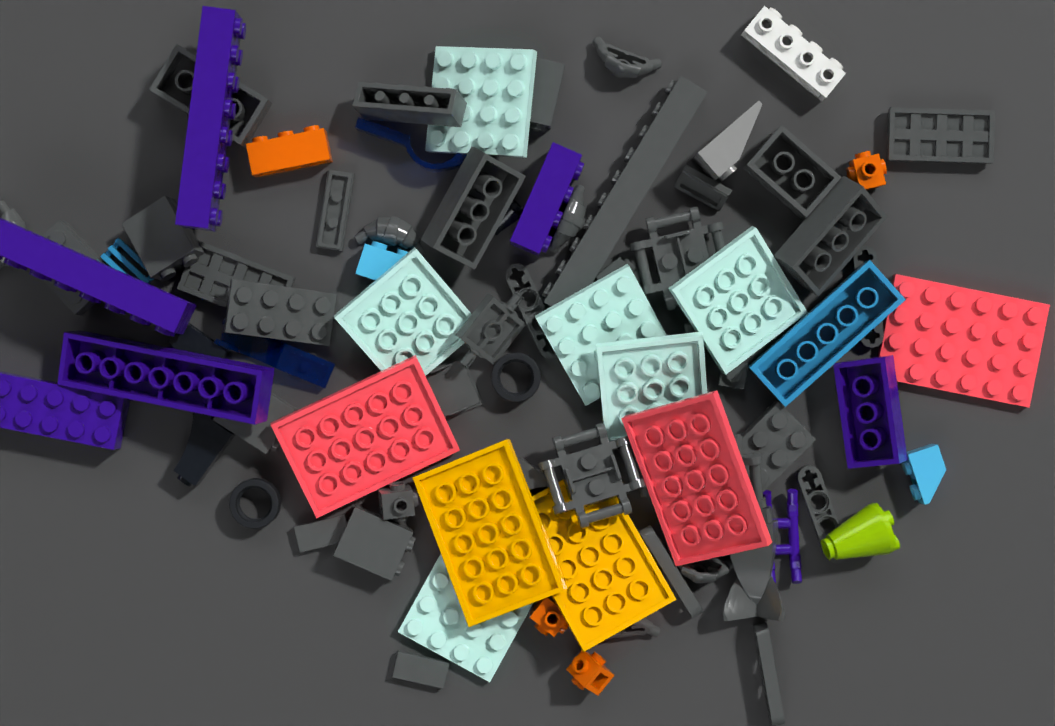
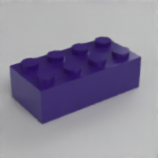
M554 142L552 143L510 239L511 245L538 257L541 251L547 252L553 238L549 236V232L552 227L557 229L563 212L559 211L562 203L567 205L574 188L570 186L572 179L578 181L585 163L580 162L582 154Z
M893 355L834 363L847 468L900 464L908 460Z

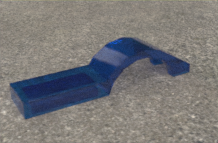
M359 117L355 126L357 131L405 147L415 164L427 171L442 172L458 169L466 155L457 153L451 160L444 163L431 164L422 161L414 153L410 135Z
M223 332L221 338H216L214 344L257 359L276 369L323 388H326L335 363L272 338Z

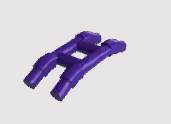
M788 489L787 518L775 519H778V529L788 528L789 544L776 545L775 555H789L792 583L799 584L802 583L798 529V490ZM765 490L763 497L766 498L767 506L772 508V492ZM774 563L771 576L773 577L774 582L776 584Z

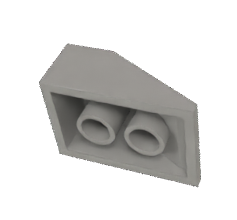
M760 101L756 102L693 158L709 178L713 180L719 178L722 182L737 169L734 164L740 159L762 107Z

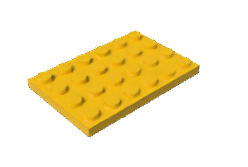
M510 439L413 477L468 627L567 590Z
M561 480L558 483L564 502H569L570 499L564 480ZM549 487L532 496L567 586V590L552 595L583 652L677 600L629 515H624L623 513L590 523L589 527L581 529L575 510L557 515L554 514L552 507L555 505ZM613 498L584 507V511L589 513L618 504L619 501L618 498Z

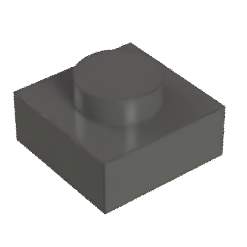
M742 362L726 375L720 371L718 385L745 389L749 363Z

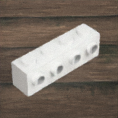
M764 6L741 36L822 102L846 74L842 70L843 66L836 59H828L822 54L823 50L818 44L805 40L802 37L803 33L792 24L788 26L782 21V15L778 11Z

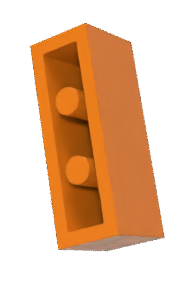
M319 125L303 128L304 132L294 134L293 131H284L278 133L277 138L268 139L267 136L252 138V143L246 144L252 175L257 178L333 162L327 131L324 128L320 129Z

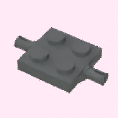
M515 291L509 301L504 303L498 301L491 294H487L456 334L470 349L460 361L464 366L469 369L478 356L487 359L495 365L526 326V323L514 311L524 297Z

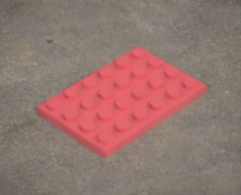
M898 274L893 275L892 285L906 300L885 318L883 325L884 337L879 346L877 357L893 355L897 382L1030 408L1050 307L1049 304Z
M416 355L270 423L316 518L460 451Z
M717 390L629 414L621 418L675 566L762 548L772 543Z

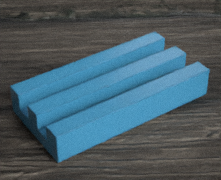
M117 238L115 243L108 248L107 252L100 256L112 268L128 274L111 258L113 254L141 281L148 284L154 279L143 275L117 250L121 247L146 270L139 255L121 238Z

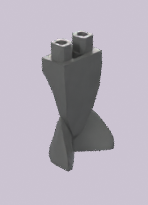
M771 506L762 508L761 512L772 543L766 547L730 554L737 579L732 585L724 605V621L757 616L776 621H783L785 619V610L780 592L771 576L778 538V519L773 518Z

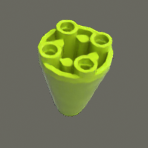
M871 503L828 533L826 538L821 540V547L827 559L834 558L839 560L890 554L900 548V543L892 529L894 519L890 511H883L878 503Z

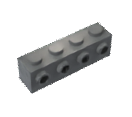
M358 82L352 106L363 119L461 127L467 102L457 89Z

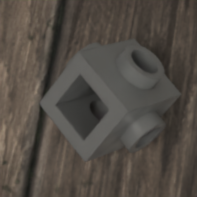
M398 481L390 483L388 487L378 489L379 509L383 520L405 521L408 520L409 516H415L414 507L419 505L418 495L409 484Z

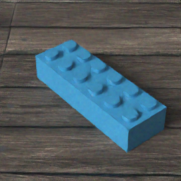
M866 260L748 367L781 404L786 407L906 299L870 260Z

